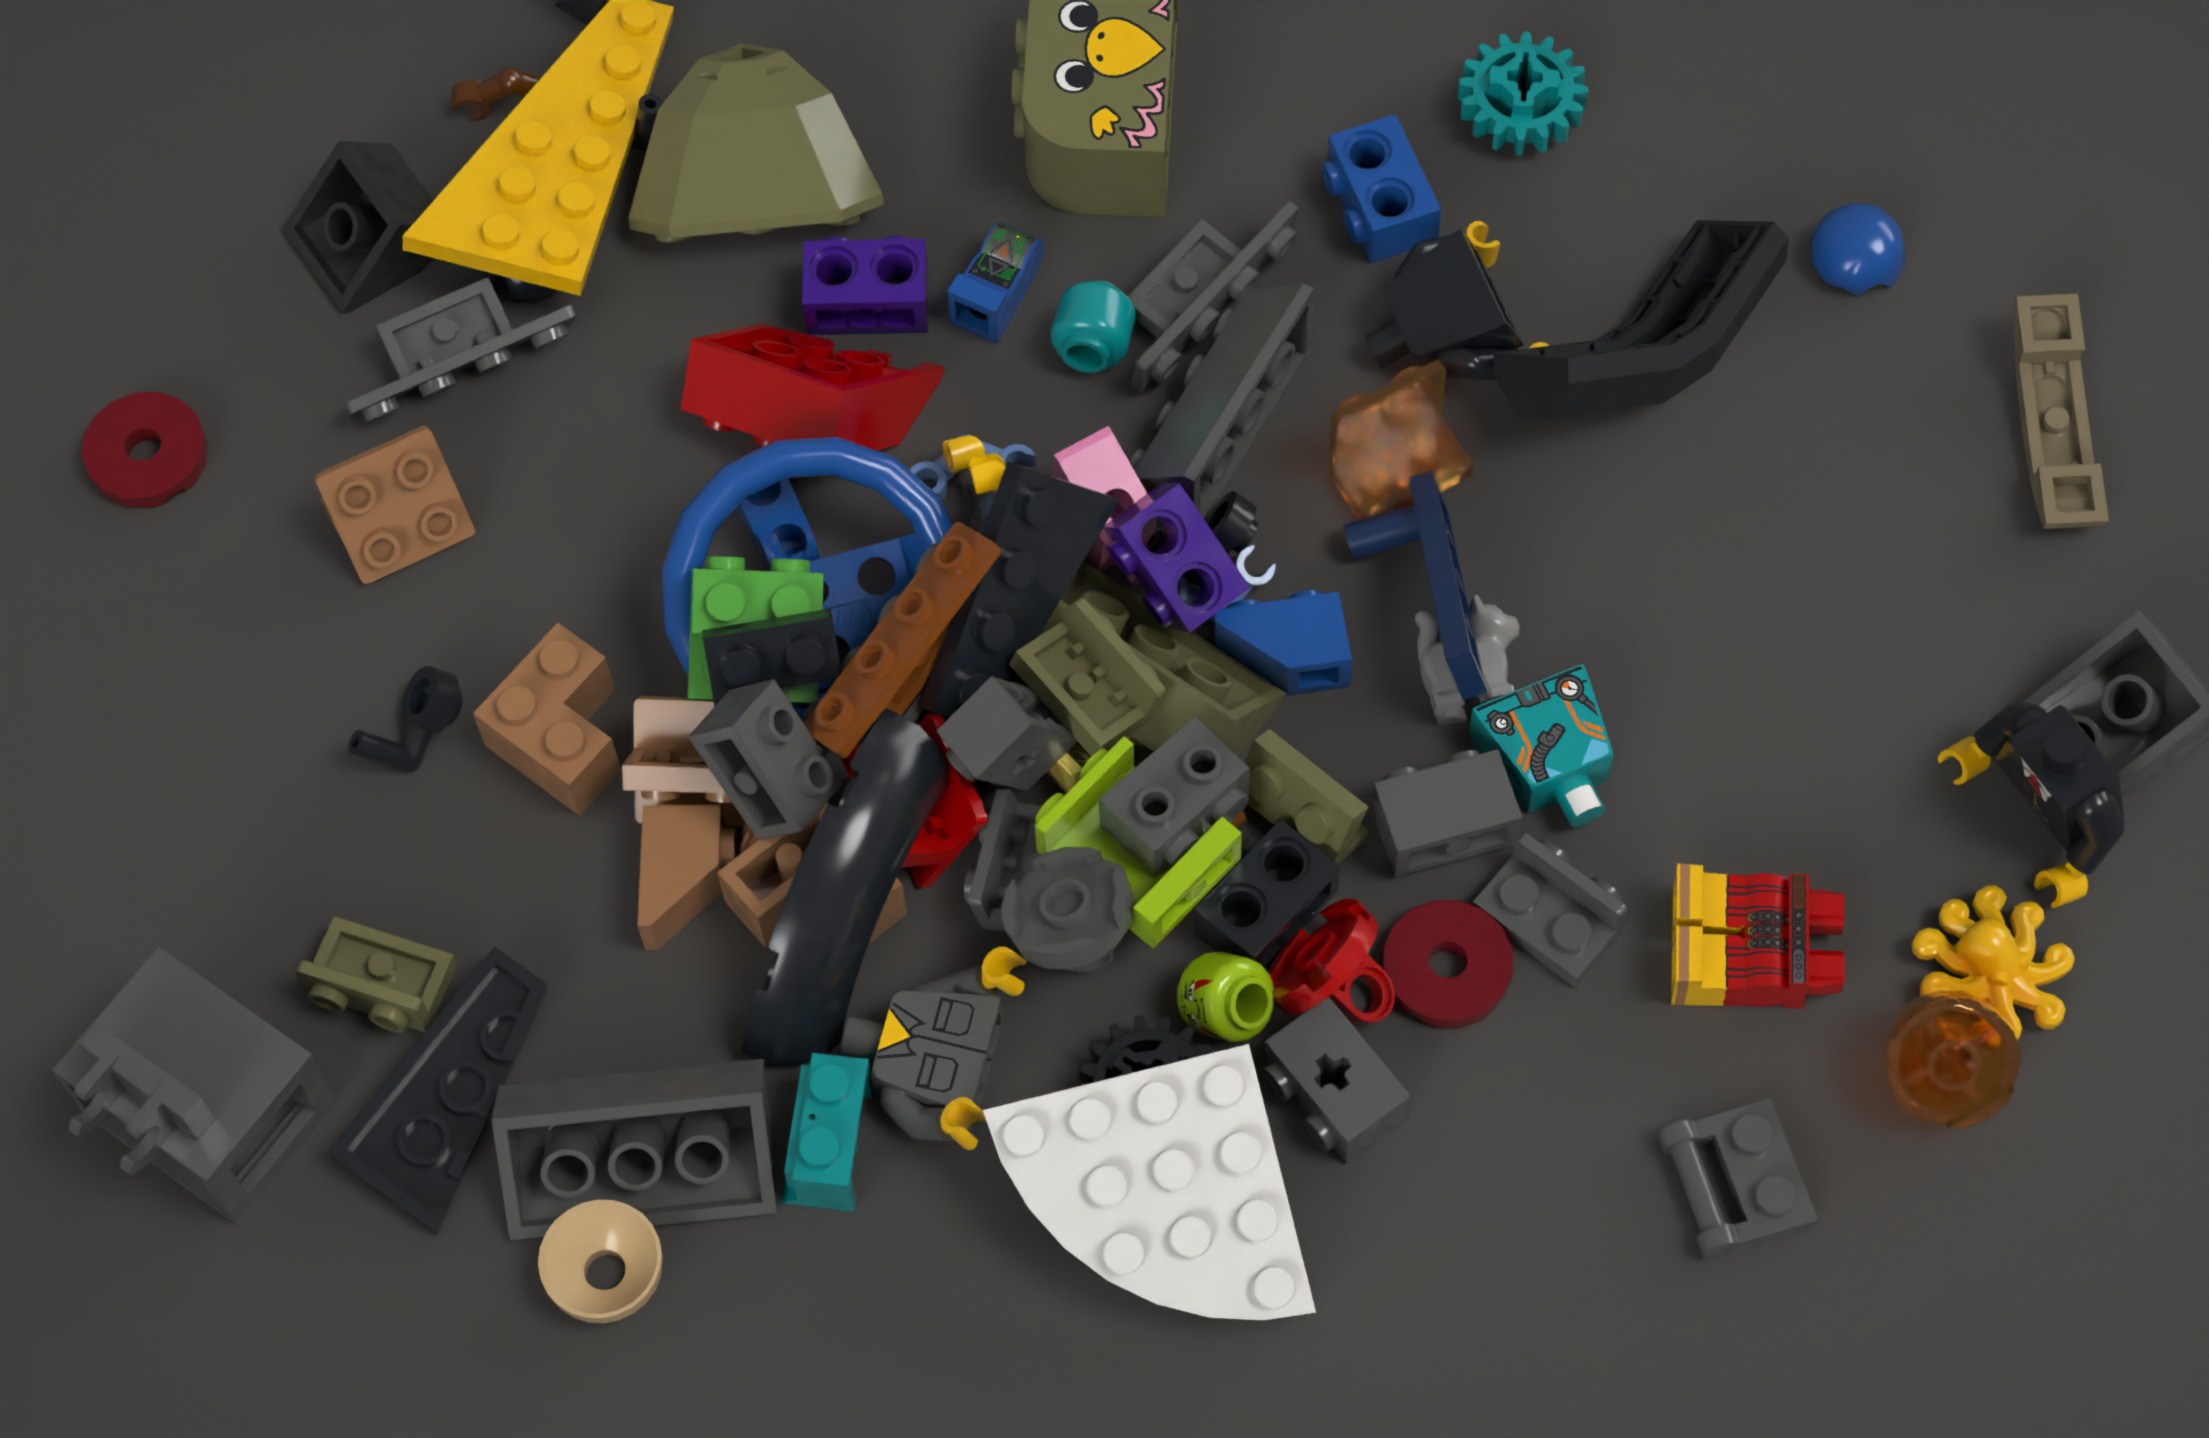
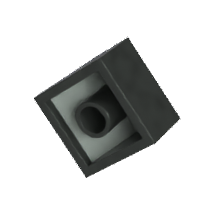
M338 141L282 229L341 312H353L426 268L432 258L402 250L403 235L434 200L393 144Z

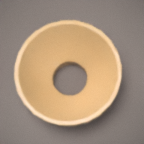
M600 1199L583 1202L568 1209L559 1216L545 1233L538 1258L540 1279L551 1300L562 1311L573 1318L588 1323L614 1322L638 1311L655 1292L661 1277L663 1263L660 1239L652 1223L643 1213L619 1201ZM605 1255L618 1257L625 1263V1275L616 1287L600 1290L592 1287L587 1282L588 1267L596 1258Z

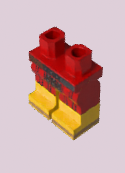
M1677 863L1672 893L1671 1005L1776 1006L1783 1004V1008L1803 1009L1807 995L1842 993L1845 982L1844 951L1809 950V934L1842 935L1845 918V895L1827 890L1809 889V874H1789L1787 878L1770 873H1757L1747 876L1704 873L1703 865Z

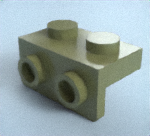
M1083 597L1070 605L1060 623L1017 650L1009 664L1090 756L1102 748L1108 750L1123 736L1127 737L1146 724L1166 692L1165 687L1159 681L1156 672L1150 664L1139 659L1117 635L1111 621L1102 613L1097 612Z
M1268 729L1253 741L1245 760V764L1250 768L1249 801L1247 803L1273 825L1282 819L1337 864L1365 843L1369 830L1361 823L1368 809L1366 804L1271 729Z
M334 916L313 963L301 960L296 974L308 995L307 998L325 1010L344 1013L347 1007L369 1014L368 1018L370 1021L386 1030L403 1033L406 1027L425 1033L434 1020L458 963L454 954Z

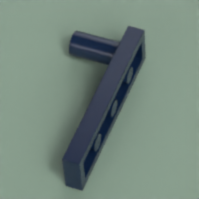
M1433 471L1409 477L1413 499L1412 504L1344 524L1345 535L1354 560H1358L1421 540L1445 660L1461 697L1465 700L1488 693L1448 507Z

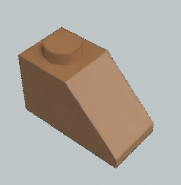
M721 805L643 806L637 927L645 951L662 948L722 893L717 872L738 856V838L736 828L726 827Z

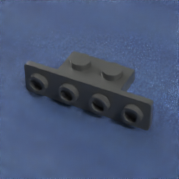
M1288 201L1243 250L1201 219L1128 295L1136 309L1135 320L1158 338L1135 364L1131 381L1133 389L1141 394L1154 380L1159 384H1163L1181 363L1183 355L1180 352L1192 339L1201 343L1212 333L1222 316L1219 311L1231 298L1236 302H1240L1247 290L1253 289L1260 277L1258 272L1260 267L1269 258H1272L1275 262L1279 261L1290 250L1298 237V232L1294 230L1300 209L1298 206Z
M489 277L458 289L376 325V330L399 379L346 402L345 408L350 419L363 414L367 423L385 417L401 408L397 398L418 389L423 398L430 397L456 385L457 382L453 374L476 365L479 374L511 361L513 358L509 350L531 340L535 349H539L566 337L569 334L565 325L573 322L576 314L572 306L568 305L512 330Z

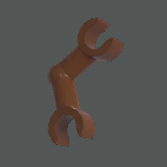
M507 67L499 74L483 82L476 80L458 82L452 89V110L466 104H471V121L485 119L491 112V104L509 95L525 97L542 77L521 72L514 67Z

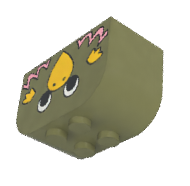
M1029 0L1028 18H1017L1016 54H1019L1018 68H1013L1012 104H1015L1014 136L1015 138L1025 139L1026 167L1029 181L1036 193L1051 206L1074 214L1166 217L1178 21L1177 0Z

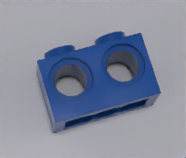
M1396 114L1328 136L1327 161L1321 163V172L1325 186L1332 197L1340 196L1346 209L1343 211V219L1349 238L1354 245L1362 243L1371 264L1408 252L1419 241L1439 237L1441 208ZM1359 165H1372V166H1374L1375 168H1372V169H1364V168H1360V167H1358V166H1359ZM1392 212L1398 214V216L1386 217L1380 215V213Z

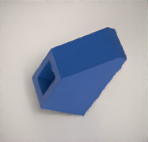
M1306 590L1297 592L1284 600L1263 603L1251 599L1239 600L1230 603L1213 615L1214 646L1286 692L1287 696L1350 687L1352 656L1339 591L1322 594L1319 591Z

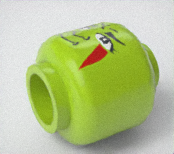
M1225 952L1205 953L1192 960L1182 973L1177 987V1006L1183 1021L1188 1026L1193 1027L1195 1032L1227 1042L1248 1041L1258 1035L1270 1020L1275 1005L1272 994L1274 986L1270 974L1256 961Z

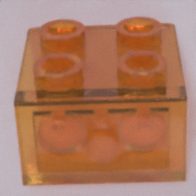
M1435 360L1421 368L1419 366H1411L1404 369L1391 380L1390 384L1369 395L1360 393L1348 398L1332 414L1328 475L1359 520L1412 504L1413 499L1409 477L1433 471L1442 492L1472 476V461L1441 418L1446 370L1439 360Z

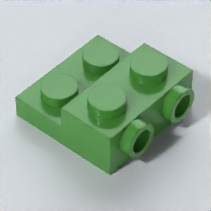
M707 556L706 569L693 568L691 570L687 699L713 700L702 630L823 610L824 573H809L810 560L771 559V571L745 570V558ZM818 682L780 688L790 702L812 703L818 698Z

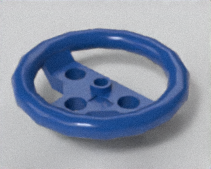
M839 437L776 440L722 466L681 511L661 568L665 633L687 678L691 570L693 568H703L714 533L746 497L786 478L835 476L875 490L910 521L915 531L914 534L810 561L809 573H824L823 585L826 586L827 596L823 598V610L831 608L835 636L845 643L848 653L855 647L864 644L884 605L893 596L901 594L916 575V566L923 553L931 545L940 543L953 526V522L941 498L896 457ZM868 559H880L892 571V584L882 595L868 594L859 585L858 570ZM836 679L818 682V698L824 697ZM792 705L801 719L807 708H799ZM876 721L872 724V726L869 728V730L866 732V734L863 736L860 742L865 740V738L867 737L868 733L870 732Z

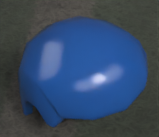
M1851 203L1835 208L1823 217L1810 238L1814 270L1827 284L1842 287L1855 295H1862L1866 290L1883 284L1888 288L1892 287L1897 282L1906 264L1901 229L1880 207L1862 203Z

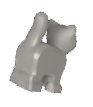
M1474 595L1470 603V612L1488 692L1478 695L1480 703L1484 704L1515 691L1514 686L1507 681L1508 660L1505 652L1509 644L1519 636V623L1515 616L1507 615L1497 605L1483 604L1479 596ZM1422 609L1415 615V622L1420 629L1417 638V652L1422 682L1430 696L1434 716L1438 725L1465 722L1467 716L1464 708L1461 707L1465 705V702L1445 660L1442 641L1439 642L1440 630L1437 618L1430 610Z

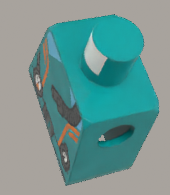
M1583 663L1472 708L1469 737L1481 754L1499 750L1516 800L1524 810L1535 812L1558 802L1570 826L1573 828L1587 825L1598 819L1605 812V807L1594 787L1603 784L1609 779L1613 762V750Z

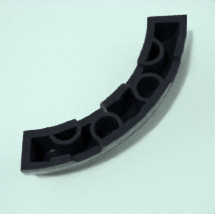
M887 708L874 724L850 763L854 774L843 792L839 807L833 805L826 807L806 848L769 941V948L777 954L768 971L765 987H759L754 991L745 1027L741 1053L752 1058L764 1059V1061L774 1064H804L811 1061L812 1053L828 1054L841 1042L855 982L883 906L915 839L949 785L947 763L938 745L919 725Z

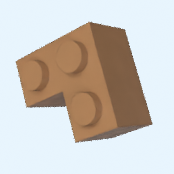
M557 622L473 713L484 745L578 816L584 813L622 771L612 738L588 721L615 691L606 657Z
M828 802L803 831L758 840L717 872L725 903L765 948L769 946V941L806 848L826 807L830 805ZM897 878L883 906L869 944L907 915L903 886Z

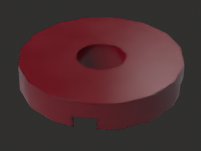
M135 392L113 400L94 416L83 436L81 457L91 481L109 501L129 508H152L169 502L167 497L175 495L180 490L184 494L197 482L207 462L208 441L197 414L181 399L162 392ZM154 440L161 443L158 452L152 458L146 460L130 458L133 448L143 441Z
M1434 900L1410 909L1393 925L1383 948V970L1392 980L1395 990L1394 1003L1404 1013L1407 1010L1411 1015L1418 1017L1419 1022L1433 1028L1460 1029L1484 1020L1496 1009V1005L1503 1000L1512 980L1513 953L1503 927L1485 910L1460 900ZM1449 951L1459 955L1465 962L1466 968L1459 976L1444 978L1437 975L1431 969L1429 960L1439 952Z

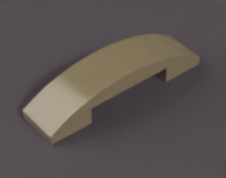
M2078 293L2016 296L2014 300V344L2019 412L2030 483L2043 529L2107 526L2109 517L2101 463H2094L2081 367V358L2086 349Z

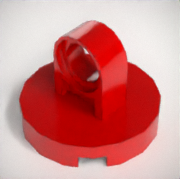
M1345 898L1319 912L1327 922L1320 926L1311 936L1300 928L1273 961L1268 971L1274 986L1272 992L1273 1002L1285 1014H1300L1314 1008L1328 997H1330L1353 1026L1381 1021L1391 1012L1395 997L1392 980L1385 970L1368 955L1376 939L1379 924L1375 917L1357 899ZM1357 977L1366 981L1372 993V1003L1366 1013L1356 1009L1350 997V987Z

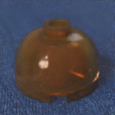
M1937 990L1915 998L1895 1015L1885 1035L1883 1069L1896 1101L1913 1118L1926 1123V1119L1933 1123H1946L1948 1128L1963 1129L1989 1120L2009 1102L2015 1091L2013 1084L2018 1076V1067L2021 1068L2022 1053L2009 1022L1986 1000L1965 991Z

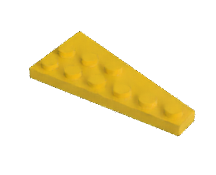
M609 0L405 232L402 250L581 296L636 132L638 102L642 96L649 93L673 21L674 7L650 0Z

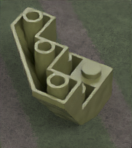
M742 43L699 58L658 109L628 220L630 230L653 234L657 241L671 243L686 240L691 236L730 232L762 234L781 227L822 223L831 226H845L860 221V214L882 206L884 203L882 191L832 93L784 50Z

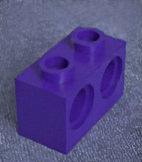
M893 235L882 240H849L844 237L835 236L821 241H804L802 307L808 335L928 333L929 268L925 239H910L905 236ZM896 278L906 279L905 282L900 284L886 283ZM832 280H845L844 283L839 285L826 284Z
M1180 483L1160 484L1103 527L1112 541L1106 546L1110 557L1126 576L1129 577L1133 573L1148 593L1142 597V602L1152 618L1162 628L1170 626L1175 631L1192 632L1250 588ZM1155 517L1164 527L1165 538L1162 546L1152 553L1143 544L1142 530L1147 521ZM1192 570L1199 579L1200 590L1194 601L1185 604L1178 595L1177 585L1182 574Z

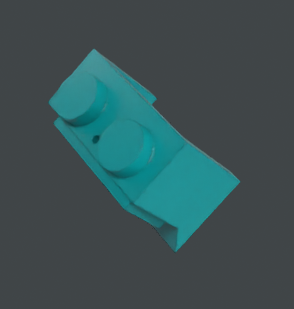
M812 1053L810 1066L801 1065L784 1169L785 1181L781 1204L855 1212L857 1198L851 1176L854 1156L858 1150L857 1137L863 1099H872L874 1092L869 1059Z

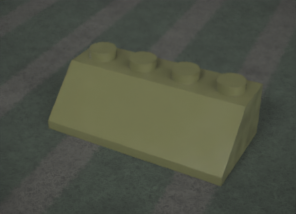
M1085 560L1039 636L1060 623L1070 605L1081 597L1085 598L1097 612L1102 613L1111 621L1117 635L1139 659L1150 664L1166 690L1150 720L1126 737L1133 744L1146 746L1152 751L1158 749L1195 716L1239 757L1281 705L1287 694L1195 632L1175 631L1170 626L1162 628L1149 614L1140 596Z

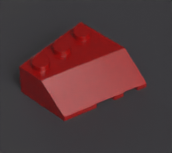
M761 323L691 339L680 410L703 417V424L708 428L728 432L740 430L754 435L753 442L762 447L776 440L839 437L878 451L900 445L942 380L944 366L923 362L920 367L908 370L890 366L892 354L872 349L866 352L841 350L834 353L835 344L830 339Z

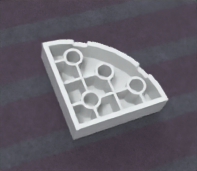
M1249 1044L983 1110L1000 1161L1027 1207L1067 1251L1107 1281L1155 1304L1208 1318L1269 1320L1316 1313Z

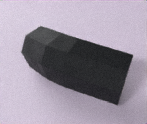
M1696 220L1628 320L1597 340L1493 353L1494 378L1518 417L1555 419L1663 404L1714 369L1785 264L1789 237L1775 222Z

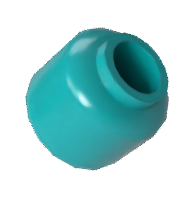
M1102 280L1079 282L1067 288L1059 300L1051 327V344L1063 361L1077 371L1097 373L1113 367L1121 362L1128 351L1135 326L1136 309L1130 298L1109 282Z

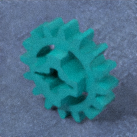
M1525 31L1521 36L1520 43L1512 44L1510 38L1504 33L1499 35L1498 48L1495 50L1484 43L1478 46L1477 60L1466 59L1464 62L1463 78L1459 79L1457 100L1462 101L1461 119L1474 120L1472 135L1475 138H1479L1490 133L1493 135L1492 149L1497 151L1505 142L1513 143L1515 155L1521 156L1525 150V144L1533 143L1540 153L1547 152L1548 138L1550 137L1564 144L1568 140L1569 127L1579 128L1582 123L1583 109L1586 108L1589 88L1584 85V66L1571 67L1573 51L1569 48L1556 54L1552 51L1554 38L1548 36L1540 45L1532 44L1530 32ZM1520 85L1525 87L1524 96H1526V101L1524 102L1521 101Z

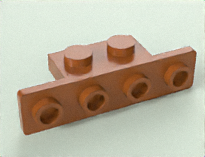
M961 522L953 524L805 720L804 725L816 741L841 758H847L886 708L900 715L905 712L931 677L951 619L1001 554V549L993 541Z

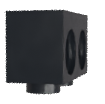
M1280 819L1266 835L1262 831H1258L1247 840L1241 848V859L1238 861V864L1195 906V935L1216 952H1225L1249 958L1260 963L1266 970L1290 938L1300 928L1304 929L1338 892L1340 865ZM1278 866H1287L1296 870L1299 876L1291 881L1282 882L1270 877L1268 872ZM1245 911L1254 915L1257 921L1247 927H1235L1229 924L1225 918L1233 912Z

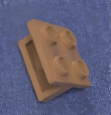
M420 426L325 469L314 476V481L322 496L320 500L331 523L340 536L361 582L364 584L374 582L475 534L473 523L433 433L428 426Z
M639 696L633 704L634 750L622 765L623 790L635 791V819L638 823H642L643 806L721 805L726 826L744 827L746 824L688 738L692 731L715 707L714 700L660 696Z

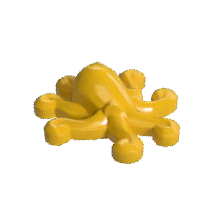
M1986 885L1976 892L1972 902L1974 911L1980 918L1978 922L1969 919L1970 910L1967 904L1960 899H1950L1942 905L1938 914L1939 925L1945 932L1959 938L1955 946L1950 944L1945 935L1938 929L1926 928L1917 932L1911 943L1913 954L1919 959L1930 960L1935 958L1949 972L1962 977V979L1952 977L1944 972H1932L1925 975L1919 987L1920 997L1923 1001L1933 1006L1944 1002L1947 998L1971 1004L1986 1002L1995 1018L1987 1029L1988 1039L1994 1045L2007 1047L2016 1043L2022 1032L2021 1022L2015 1013L2013 1004L2033 1010L2036 1024L2043 1029H2055L2062 1023L2066 1011L2063 1001L2055 995L2038 990L2037 987L2064 977L2071 971L2075 958L2071 948L2063 943H2058L2048 947L2043 957V963L2032 962L2036 948L2035 930L2039 928L2045 919L2044 910L2032 901L2016 905L2010 917L2013 938L2000 912L2007 899L2004 890L1996 885Z

